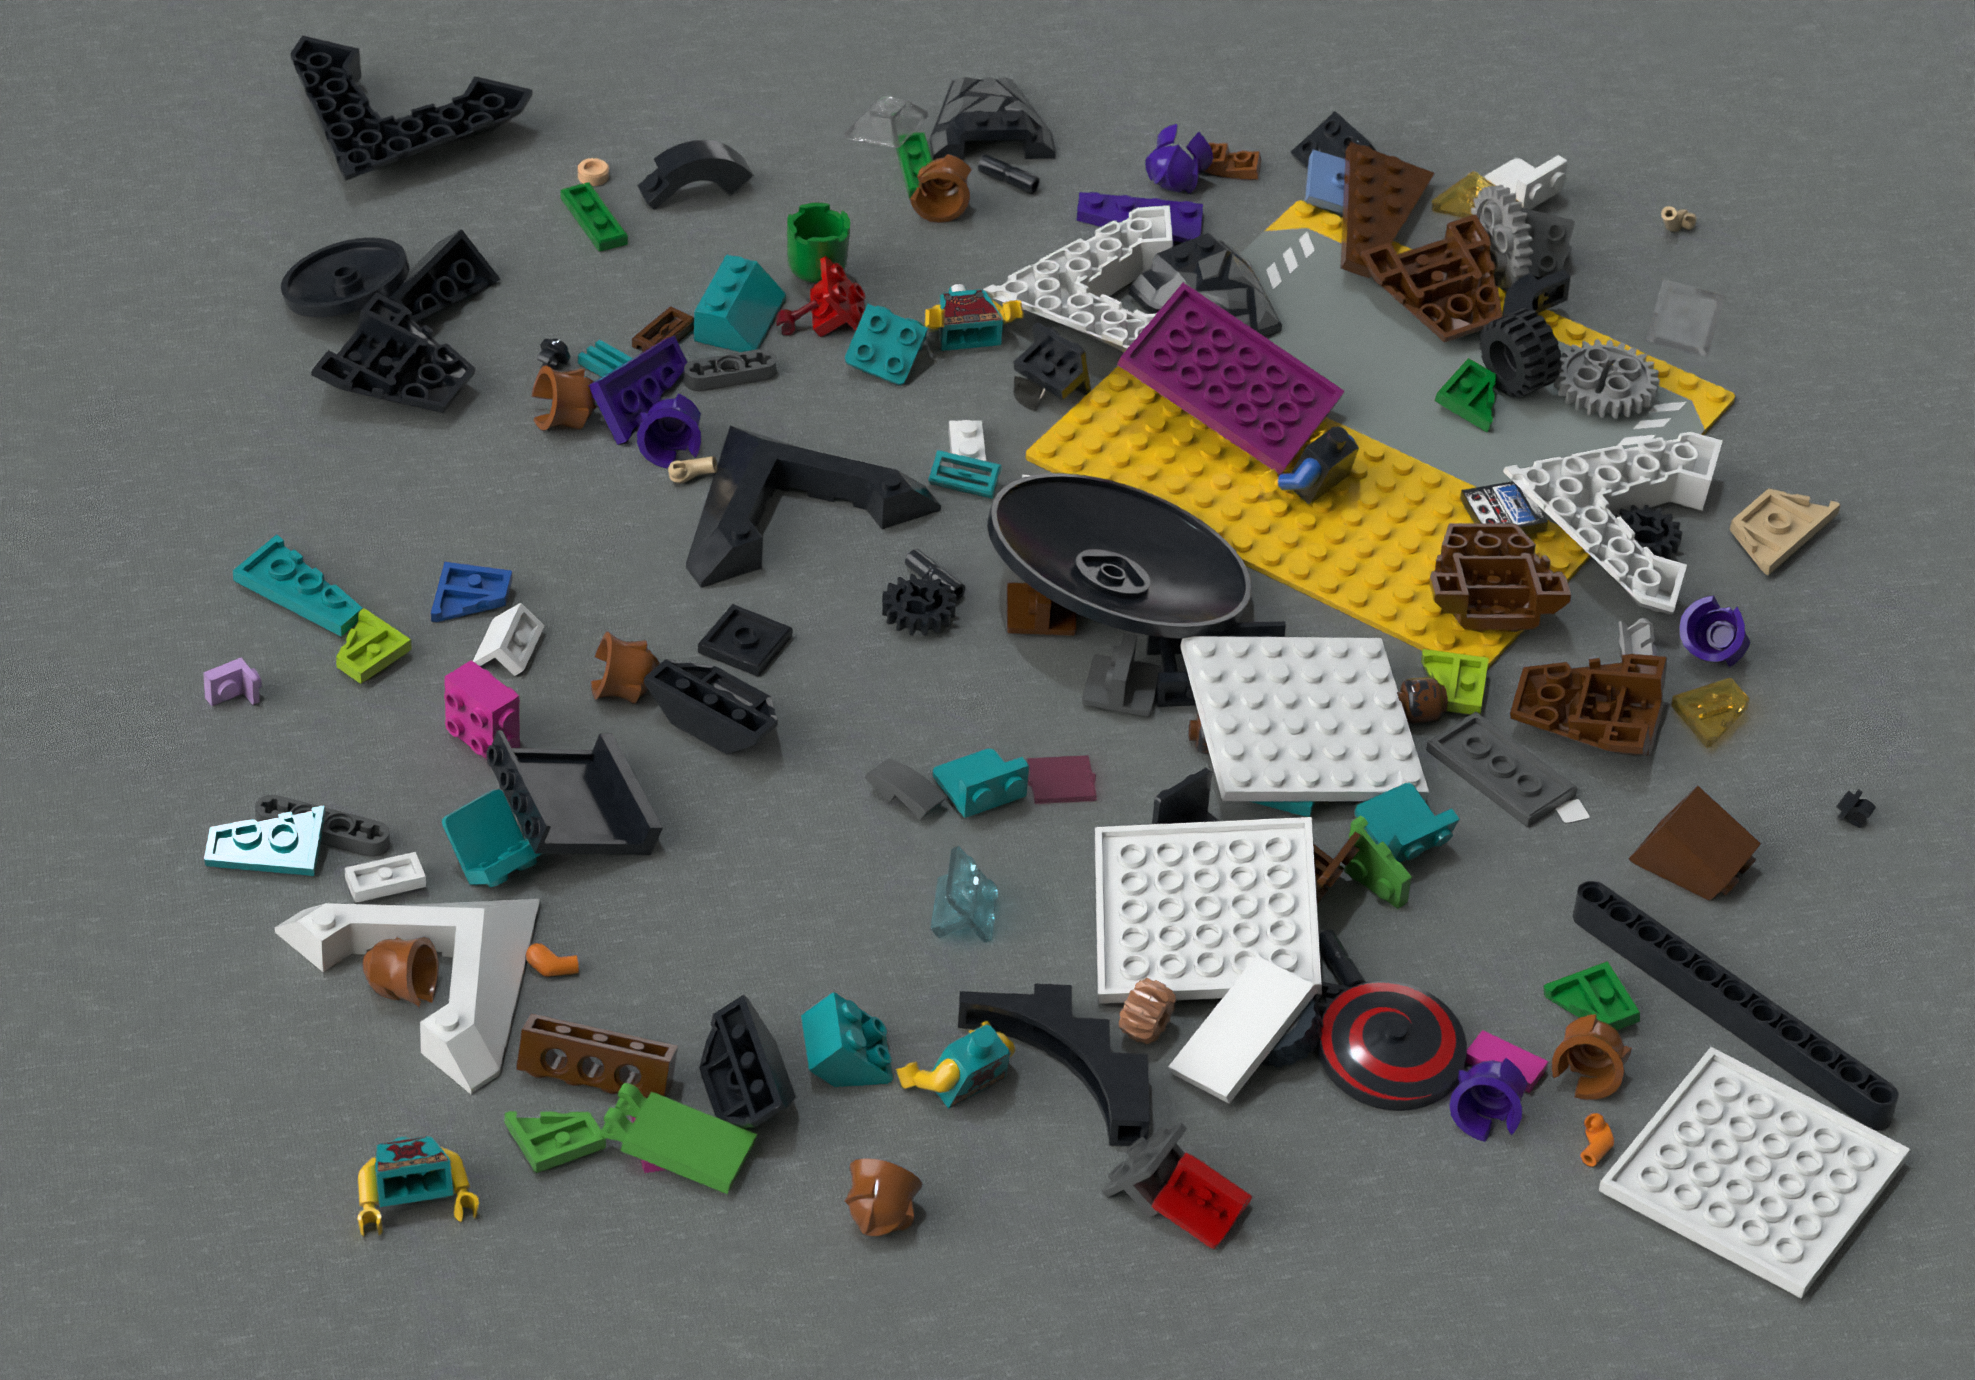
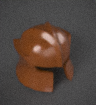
M949 154L944 158L935 159L922 167L917 176L919 187H917L910 198L911 205L916 213L923 219L937 223L948 222L958 218L965 211L970 200L967 177L972 169L961 159Z
M548 366L541 367L536 377L531 397L553 401L549 414H543L534 418L538 428L544 431L559 425L580 430L583 428L593 410L599 407L588 386L594 381L584 376L585 369L579 368L573 371L559 372Z
M605 632L594 657L607 662L603 679L591 681V691L594 699L617 696L635 704L638 697L643 696L648 691L644 684V677L660 665V662L651 650L647 648L646 640L623 641L610 632Z
M396 937L395 939H385L375 944L364 956L363 970L368 983L376 993L388 999L400 1000L401 998L407 1000L419 1008L421 1001L418 998L432 1003L437 988L439 961L434 944L429 938L420 937L413 940H402Z
M1596 1014L1580 1017L1566 1027L1564 1041L1555 1049L1552 1057L1553 1078L1560 1076L1570 1065L1571 1072L1594 1077L1581 1076L1579 1078L1574 1098L1587 1100L1608 1097L1616 1092L1622 1083L1624 1076L1623 1065L1628 1061L1632 1048L1624 1046L1622 1038L1616 1029L1608 1023L1597 1020Z
M878 1159L854 1160L849 1167L852 1188L844 1202L849 1205L851 1218L859 1226L861 1233L866 1236H880L897 1231L898 1229L902 1231L907 1229L914 1220L912 1200L922 1189L921 1180L907 1169Z

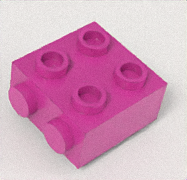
M472 660L444 676L445 726L452 736L461 739L476 754L482 755L484 758H486L487 749L492 745L497 730L503 731L511 748H520V699L515 690L505 686L493 677L488 670L481 668Z

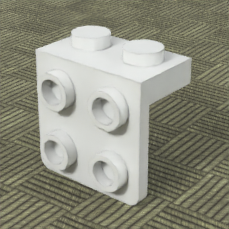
M1557 155L1535 168L1522 159L1515 158L1480 178L1478 186L1482 190L1485 187L1503 185L1504 188L1509 187L1510 194L1516 193V202L1521 201L1522 208L1531 210L1563 190V185L1566 181L1567 160Z

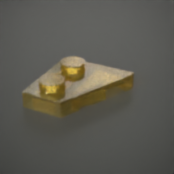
M1472 171L1433 199L1432 210L1461 218L1473 215L1471 208L1476 207L1473 200L1478 198V192L1483 191L1485 187L1495 186V184L1477 172Z
M1730 677L1674 695L1671 707L1704 746L1709 748L1748 709L1750 699Z

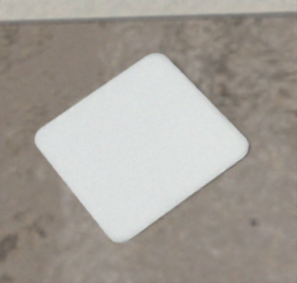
M1579 799L1567 801L1556 808L1564 823L1590 817Z

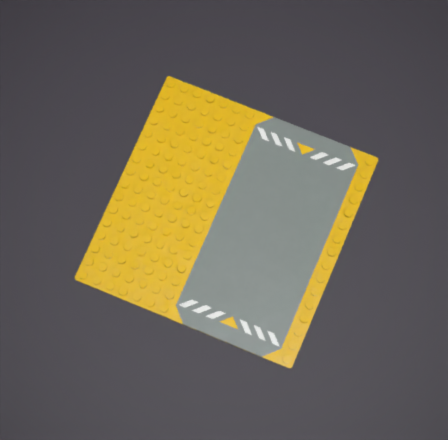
M1299 200L1246 247L1240 255L1251 264L1282 323V331L1266 338L1345 391L1341 399L1309 440L1318 437L1317 433L1323 430L1327 432L1333 427L1345 429L1359 447L1348 477L1310 505L1293 490L1277 488L1265 493L1257 477L1271 470L1269 467L1119 366L1026 450L1025 458L1027 461L1052 473L1078 474L1103 478L1141 489L1169 501L1215 530L1232 546L1245 566L1422 651L1423 649L1489 658V669L1524 630L1517 632L1508 630L1478 632L1472 629H1464L1453 614H1447L1434 602L1429 584L1432 571H1435L1437 556L1441 554L1442 542L1449 523H1474L1460 500L1461 490L1511 482L1512 480L1503 472L1504 467L1517 465L1518 468L1522 469L1532 467L1534 461L1555 457H1570L1572 454L1622 445L1623 449L1637 447L1639 441L1660 437L1664 441L1678 439L1679 434L1686 432L1704 435L1734 403L1735 394L1637 349L1636 355L1646 354V362H1654L1653 369L1659 371L1658 379H1660L1655 401L1650 402L1649 408L1642 406L1641 413L1631 410L1630 417H1626L1620 412L1617 419H1614L1611 413H1606L1605 417L1601 418L1597 411L1587 415V408L1577 411L1575 410V402L1566 404V396H1558L1559 388H1554V383L1519 398L1510 397L1508 393L1504 394L1499 386L1495 385L1493 389L1495 394L1491 414L1493 422L1490 430L1485 432L1434 401L1437 392L1468 358L1485 367L1480 350V335L1484 330L1444 343L1380 286L1372 276L1368 279L1341 269L1343 218ZM1395 241L1391 243L1397 254L1412 250ZM1498 287L1503 314L1504 299L1507 291ZM1546 309L1538 313V316L1541 315L1552 328L1553 334L1558 340L1561 356L1563 350L1571 351V345L1573 344L1582 348L1583 341L1588 342L1591 346L1594 345L1595 339H1598L1602 345H1606L1608 340H1612L1613 346L1616 347L1621 344V342L1607 335L1596 332L1553 311ZM1625 345L1624 349L1630 350L1632 347ZM1613 364L1609 367L1607 375L1613 369ZM1605 383L1600 387L1599 394L1603 391ZM1308 441L1283 473L1292 472L1303 451L1310 444ZM1541 509L1548 521L1547 531L1526 535L1536 544V555L1540 559L1541 556L1546 555L1551 560L1550 570L1553 573L1561 571L1566 576L1567 582H1569L1592 556Z

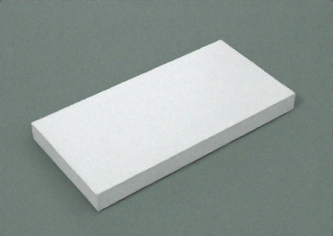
M1256 956L1168 1066L1171 1073L1229 1104L1318 992L1315 984Z

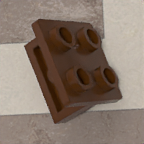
M1007 583L1008 633L1068 636L1076 634L1075 612L1050 600L1027 583Z

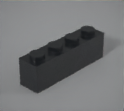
M460 229L439 241L409 271L403 284L387 298L405 306L412 312L411 320L417 322L501 279L464 231Z

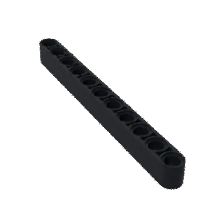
M1586 881L1580 884L1573 911V920L1578 926L1859 1123L1872 1130H1884L1891 1125L1899 1095L1897 1088L1606 885L1597 881Z

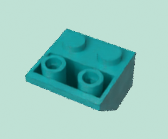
M832 992L801 1015L810 1072L834 1087L888 1084L893 1081L892 1058L889 1053L886 1037L887 1029L879 1018L870 1016L853 1001L846 1000L835 992Z

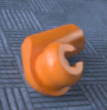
M539 943L532 944L526 951L527 962L544 977L579 973L577 955L558 957L545 945Z
M1598 1113L1590 1114L1584 1120L1585 1133L1589 1145L1581 1152L1580 1156L1582 1161L1590 1167H1594L1614 1145V1137L1609 1124Z

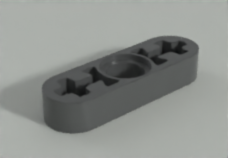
M757 349L693 360L684 367V384L691 390L705 391L768 380L776 374V356L769 350ZM726 368H734V369H737L738 371H736V372H726V371H723V369H726Z

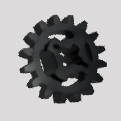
M1631 505L1630 511L1621 508L1619 515H1614L1616 518L1621 516L1634 531V539L1642 548L1648 547L1655 556L1666 559L1671 558V553L1677 554L1682 531L1679 530V522H1672V514L1662 515V508L1652 511L1649 505H1644L1643 509H1638L1637 506Z
M911 574L910 580L907 581L902 577H898L897 585L889 583L887 591H883L882 615L887 616L888 625L897 623V631L907 628L909 629V635H914L916 630H919L924 636H927L929 629L939 633L941 632V625L949 627L951 618H955L956 594H951L950 585L941 587V579L939 578L932 582L929 581V575L926 574L922 579H917L914 574Z

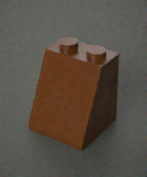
M1697 785L1656 825L1628 859L1633 864L1710 901L1720 891L1726 895L1739 882L1740 879L1735 875L1738 872L1743 875L1753 865L1756 858L1752 854L1761 843Z

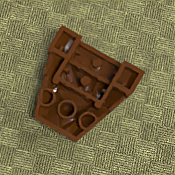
M1476 214L1447 223L1445 239L1397 254L1390 242L1361 252V258L1373 279L1444 343L1481 331L1489 322L1503 317L1498 286H1495L1494 262H1491L1490 237Z
M1449 523L1442 542L1441 554L1437 556L1435 571H1432L1429 583L1434 602L1447 614H1453L1464 629H1472L1478 632L1486 630H1508L1512 632L1533 630L1539 626L1541 614H1555L1570 603L1571 592L1566 576L1561 571L1553 573L1550 570L1551 560L1546 555L1541 556L1540 559L1535 553L1536 544L1517 524Z
M1626 654L1621 655L1622 662L1601 665L1600 658L1589 659V666L1571 668L1567 662L1523 667L1511 707L1510 719L1606 751L1651 756L1663 707L1667 657Z

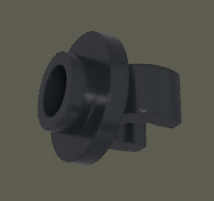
M553 338L542 341L540 344L542 351L539 353L537 360L543 363L542 366H548L557 370L559 363L567 364L571 357L567 345L561 340Z
M1860 789L1855 794L1848 790L1836 806L1841 811L1837 817L1842 820L1847 815L1848 820L1854 826L1861 828L1876 807L1867 799H1859L1863 793Z

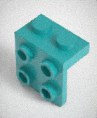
M867 304L846 352L845 363L895 385H903L918 351L922 350L928 328L924 327L917 320L897 316L883 306Z
M987 748L933 768V778L964 818L1027 796L1029 764L1023 757L1004 762L994 749Z
M1404 783L1357 805L1354 811L1357 818L1361 815L1369 823L1365 830L1376 845L1383 841L1399 863L1406 859L1412 860L1434 846L1439 847L1447 843L1453 837L1452 832L1460 820L1452 808L1435 816L1411 783Z
M493 789L442 819V826L469 885L488 884L489 887H494L502 884L509 879L508 873L515 869L521 871L535 865L538 862L536 857L541 855L534 853L528 839H524L508 801L500 789Z

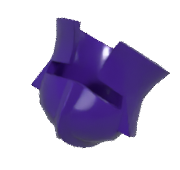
M1177 124L1170 125L1158 134L1157 148L1145 160L1146 172L1150 180H1154V184L1169 191L1179 193L1185 190L1190 194L1196 188L1199 173L1208 169L1213 162V152L1209 143L1200 132L1191 139L1186 147L1193 155L1194 160L1179 145L1166 146L1174 143L1178 130Z
M678 393L675 399L659 401L651 407L648 413H640L641 424L637 432V444L641 454L654 465L667 469L673 461H676V451L674 450H686L688 446L690 453L696 458L702 441L701 431L698 427L701 412L691 400Z
M1714 595L1695 601L1681 616L1679 628L1683 645L1691 654L1700 659L1712 662L1726 661L1728 666L1731 667L1744 656L1751 642L1746 634L1744 620L1738 607L1734 611L1731 607L1720 608Z
M1507 1058L1502 1062L1494 1060L1483 1061L1474 1065L1468 1072L1459 1070V1085L1453 1091L1449 1105L1452 1119L1466 1134L1486 1142L1492 1121L1481 1117L1479 1114L1504 1121L1506 1118L1507 1129L1512 1135L1522 1119V1105L1520 1101L1527 1087L1525 1076Z

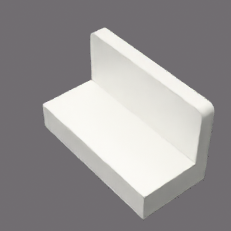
M519 603L492 620L473 662L481 666L496 658L514 676L524 671L545 625L522 603Z

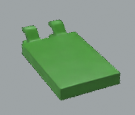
M624 1083L618 1092L620 1099L615 1108L610 1107L603 1120L606 1123L601 1129L600 1134L607 1139L622 1142L621 1151L728 1194L755 1144L757 1134L654 1092H651L648 1098H645L636 1086ZM626 1115L635 1117V1121L633 1123L630 1122Z

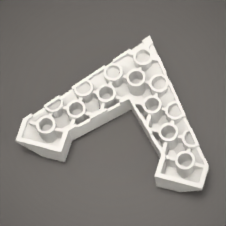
M1170 206L1137 208L1129 212V218L1121 223L1112 221L1095 230L1094 237L1086 241L1080 238L1043 257L1032 266L1028 265L1009 275L1008 282L1003 285L995 286L992 284L983 290L986 291L989 297L1002 302L1021 300L1024 310L1068 326L1125 352L1157 313L1145 314L1138 310L1132 313L1122 308V302L1109 296L1135 280L1142 272L1150 270L1152 259L1157 253L1173 247Z
M1694 432L1679 434L1678 439L1664 441L1660 437L1639 441L1637 447L1623 449L1622 445L1576 453L1570 457H1555L1534 461L1532 467L1522 469L1518 468L1517 465L1504 467L1503 472L1614 577L1639 606L1673 615L1687 564L1655 556L1648 547L1642 548L1634 539V531L1621 516L1616 518L1614 515H1619L1621 508L1630 511L1631 505L1637 506L1638 509H1643L1644 505L1653 507L1667 502H1674L1685 507L1703 510L1722 440Z
M540 899L414 905L325 903L300 911L276 926L275 933L322 972L351 954L366 955L367 949L371 950L378 942L385 939H395L396 937L402 940L427 937L434 944L436 952H442V957H453L449 1004L420 1022L421 1054L467 1092L473 1094L500 1076L502 1058L511 1030V1020L514 1009H516L526 967V951L531 945L534 923L540 907Z

